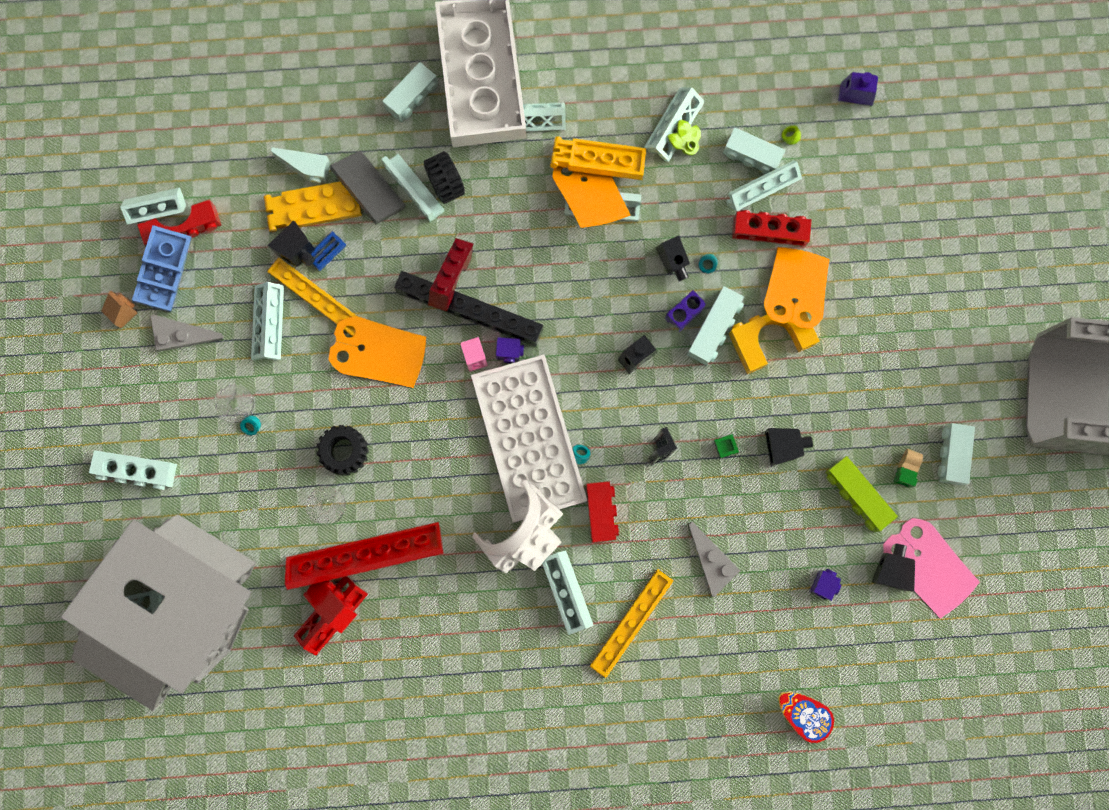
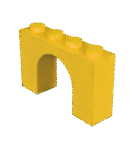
M784 307L779 310L774 308V312L782 316L786 313V309ZM806 312L800 313L802 321H810ZM768 314L762 317L759 315L754 316L744 325L742 322L735 324L728 333L747 374L764 368L768 364L758 342L760 329L767 325H778L786 329L798 353L820 342L814 328H800L791 322L779 323L771 320Z

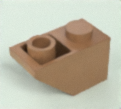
M113 291L108 293L101 310L114 325L120 328L126 325L138 313L134 309L136 305L129 298H126L121 293L117 295Z

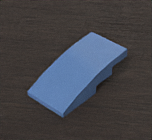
M152 226L142 258V265L132 302L168 312L172 311L186 262L191 236Z

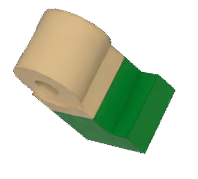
M906 449L899 462L893 482L908 488L916 487L918 480L916 478L923 460V454Z

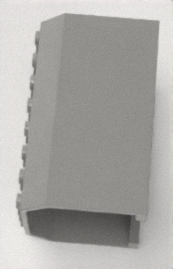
M1070 317L1037 334L1028 357L1026 433L1034 448L1109 455V321Z

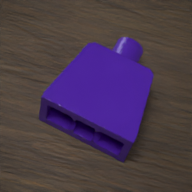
M852 72L840 83L838 101L873 106L878 76L872 75L870 72Z

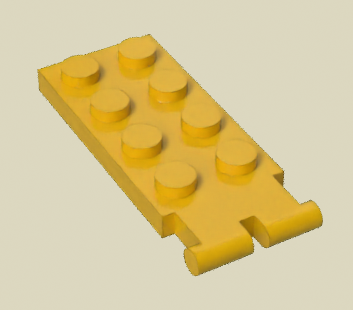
M555 137L550 167L554 169L557 166L567 167L569 171L643 180L646 148L581 139L568 141L562 140L561 137Z
M340 181L281 192L282 196L277 197L264 195L266 212H273V214L267 215L269 232H276V228L286 227L293 220L299 227L362 216L360 205Z

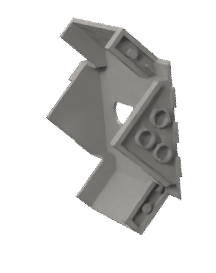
M178 514L171 519H167L161 527H156L153 531L133 519L60 617L79 629L77 634L79 638L73 646L74 652L71 660L154 711L165 700L170 687L182 694L191 681L198 684L231 651L249 610L244 604L252 593L241 586V584L250 577L256 562ZM132 580L141 581L165 596L153 614L125 597L124 587L128 582Z

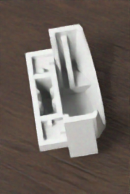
M526 480L520 484L528 496V509L522 524L516 532L508 539L497 544H492L488 539L484 541L477 533H474L472 536L492 564L505 573L509 570L511 571L519 561L535 571L561 543L560 539L550 528L563 513L548 502L542 493Z

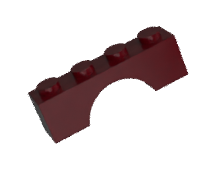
M455 238L430 289L428 306L447 311L453 299L458 279L462 271L466 272L472 259L473 243Z

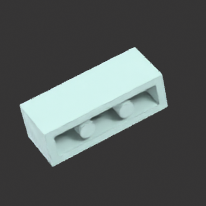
M419 62L383 100L385 109L400 122L409 118L413 109L416 106H420L424 102L425 97L437 88L438 81L436 75Z
M734 127L723 154L729 159H737L743 162L745 166L757 168L761 173L767 174L778 168L785 149Z
M179 187L125 199L120 207L126 223L132 224L181 213L184 211L186 203Z
M951 423L943 428L942 439H944V442L940 449L942 461L938 468L939 482L956 485L969 484L975 433L974 426Z

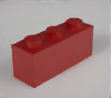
M610 481L587 483L586 491L592 543L615 541L616 536H619L618 524H614V517H617L616 505H612V497H615L614 486H610Z
M328 580L312 584L303 596L328 626L342 634L357 616L356 612L352 609L354 605L347 599H343L345 595L340 590L334 589L336 585L332 581Z

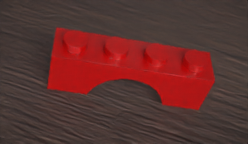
M210 199L192 205L189 217L178 226H165L156 218L137 224L145 246L147 245L153 225L185 234L192 238L197 237L199 233L214 231L217 227L222 226L216 207Z

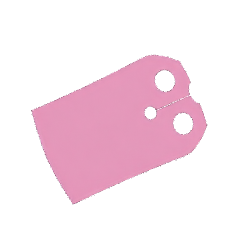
M916 518L910 519L902 525V530L899 534H892L883 544L884 553L893 554L891 548L895 543L907 546L905 557L915 560L914 591L939 618H942L959 606L980 583L934 526L927 521ZM914 526L920 527L923 531L919 539L911 536L910 532ZM915 550H920L921 556H915Z

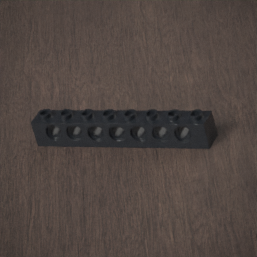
M401 270L394 288L397 294L428 305L429 292L433 282ZM454 291L453 299L447 311H444L509 337L520 339L522 342L537 347L543 332V324Z

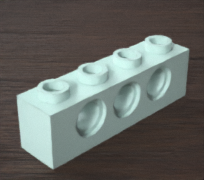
M94 450L89 473L96 475L95 479L108 481V477L115 478L114 482L127 484V480L134 481L133 485L146 487V483L153 484V488L165 490V486L172 487L177 464ZM116 463L117 468L112 472L111 466ZM135 466L136 472L131 476L130 469ZM154 469L155 475L150 479L149 472Z

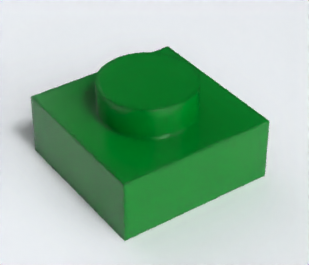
M733 434L714 440L720 459L739 453Z

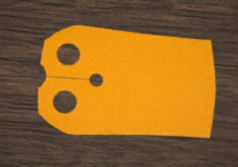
M557 166L553 170V180L568 203L580 228L603 225L630 216L612 176L573 171L570 176H564L561 170L566 167ZM586 177L588 180L583 182L581 178Z
M777 248L774 267L764 300V308L771 320L783 324L791 322L797 327L812 329L822 320L829 266L828 258L798 249ZM793 298L798 299L797 304L792 303ZM775 306H783L786 309V313L782 316L775 314ZM808 312L811 314L812 319L809 322H804L800 319V313Z
M358 316L345 318L338 322L334 332L337 342L330 347L328 359L337 371L346 375L414 388L423 364L426 336L396 329ZM346 326H353L356 333L353 337L349 338L344 335L343 330ZM360 344L365 346L364 351L358 350ZM339 351H346L349 354V359L346 362L342 363L337 360Z

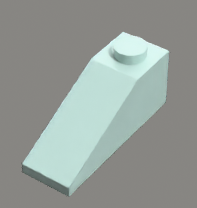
M271 148V152L276 159L310 183L320 184L327 182L330 161L327 156Z

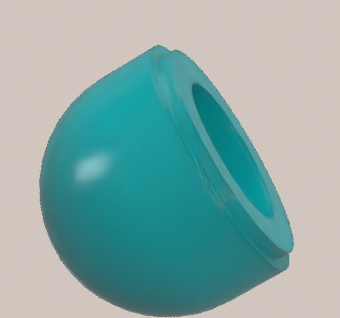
M705 254L700 258L698 265L702 272L712 273L718 266V260L712 254ZM711 260L713 267L706 269L703 266V261Z
M250 415L241 421L240 428L245 434L253 436L260 430L261 422L256 416ZM246 423H251L254 426V430H248Z
M575 445L572 448L577 464L582 465L589 460L591 452L586 446ZM583 450L585 455H579L576 451Z

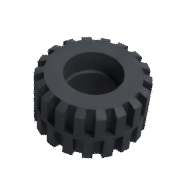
M443 151L424 160L425 171L442 203L446 204L465 195V188L461 177L448 153Z
M339 425V427L332 426L331 430L324 431L325 435L323 437H319L321 441L317 443L318 451H316V454L320 458L318 459L319 462L330 472L337 475H351L350 473L358 472L357 469L364 466L363 462L367 461L368 457L366 455L369 453L367 441L356 429L344 425ZM341 440H349L353 445V452L345 461H337L333 457V448Z

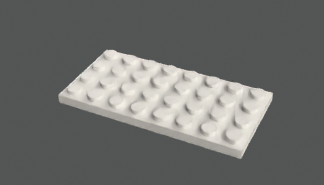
M545 354L471 375L512 522L524 520L527 513L528 496L520 484L524 480L536 487L548 502L559 510L587 502Z

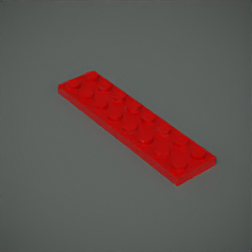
M436 522L286 557V589L290 590L444 554L440 524Z

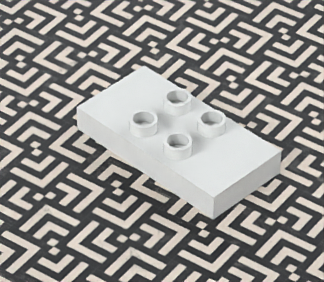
M449 0L435 2L452 146L460 147L527 139L509 0Z

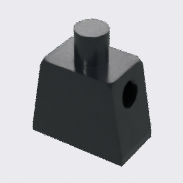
M294 220L268 244L277 256L295 267L302 263L310 266L315 261V258L311 255L315 250L314 246Z
M678 235L658 245L656 250L667 273L671 274L674 272L678 282L689 278L685 267L690 262L680 236Z
M643 335L622 352L618 361L628 374H631L653 357L657 350L647 337Z
M768 428L765 430L771 467L804 456V448L813 447L812 437H801L799 429Z
M895 543L893 554H882L872 583L914 592L915 560L905 557L906 545Z

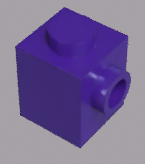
M497 337L496 359L504 360V363L508 364L519 361L520 356L524 355V345H521V340Z
M829 569L825 571L820 570L809 592L825 600L832 601L834 595H837L841 589V579L836 577L837 573Z

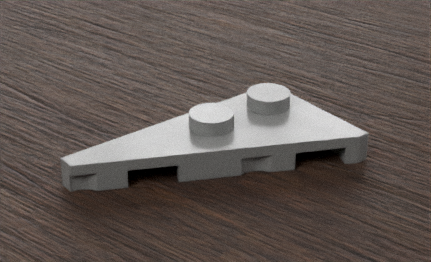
M151 315L155 348L158 352L224 340V336L221 333Z
M692 521L689 524L690 533L704 570L710 594L712 597H715L740 570Z

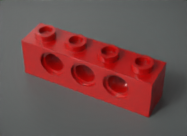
M740 210L734 216L732 239L806 246L810 242L812 219H806L805 216L788 217L786 214L769 215L767 212H759L757 214L750 213L748 210ZM749 223H755L757 228L750 227ZM768 224L774 225L776 230H770ZM786 226L792 227L794 232H789Z

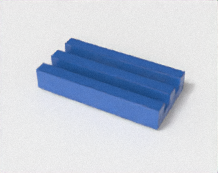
M333 231L311 253L315 257L333 238L336 239L315 259L313 265L319 271L347 246ZM338 243H340L326 258H324Z

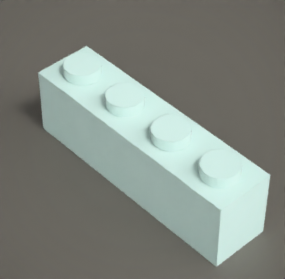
M725 286L722 288L687 356L706 366L710 361L714 362L718 355V352L715 350L718 345H723L727 338L724 335L726 330H731L736 321L733 319L735 313L739 314L744 306V303H742L744 296Z
M562 551L548 556L542 564L568 635L593 626L567 552Z

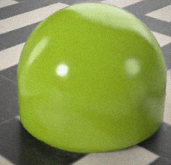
M791 125L783 130L781 137L785 143L794 145L800 141L801 132L797 126ZM788 132H795L792 136L786 137Z

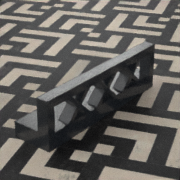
M667 427L662 428L655 436L654 441L658 449L651 454L648 460L651 465L668 458L677 449Z

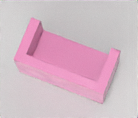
M479 337L461 342L463 354L470 372L488 366Z

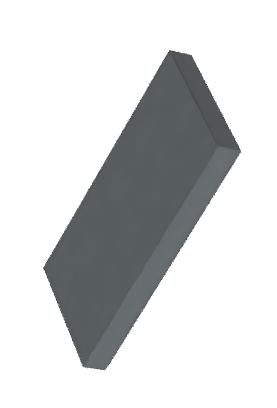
M361 150L330 166V170L375 225L405 209L406 205Z

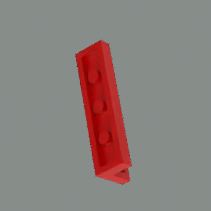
M348 576L343 577L334 588L340 590L345 595L343 599H347L354 605L353 610L368 595L365 590L357 586ZM348 583L350 586L342 592L343 587ZM316 610L293 635L303 649L315 656L337 632L328 626L322 617L316 623L317 618L320 616ZM307 630H309L308 635H307V636L305 637V639L303 640V639H302L303 634H304Z

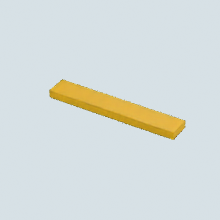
M278 257L267 272L336 325L345 318L356 316ZM346 326L344 328V331L352 337L355 335L356 330L353 326Z
M656 570L591 663L590 667L605 678L609 675L674 580L660 570Z

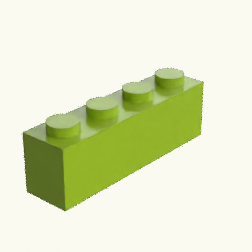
M848 456L841 458L825 471L827 480L833 486H837L841 497L852 504V510L858 516H862L865 520L864 524L870 531L880 532L898 517Z

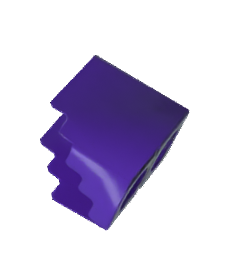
M692 290L666 314L665 320L675 325L680 332L702 312L706 303ZM689 298L699 306L697 309H690L687 306ZM676 309H683L686 312V319L684 321L677 322L674 320L673 312Z

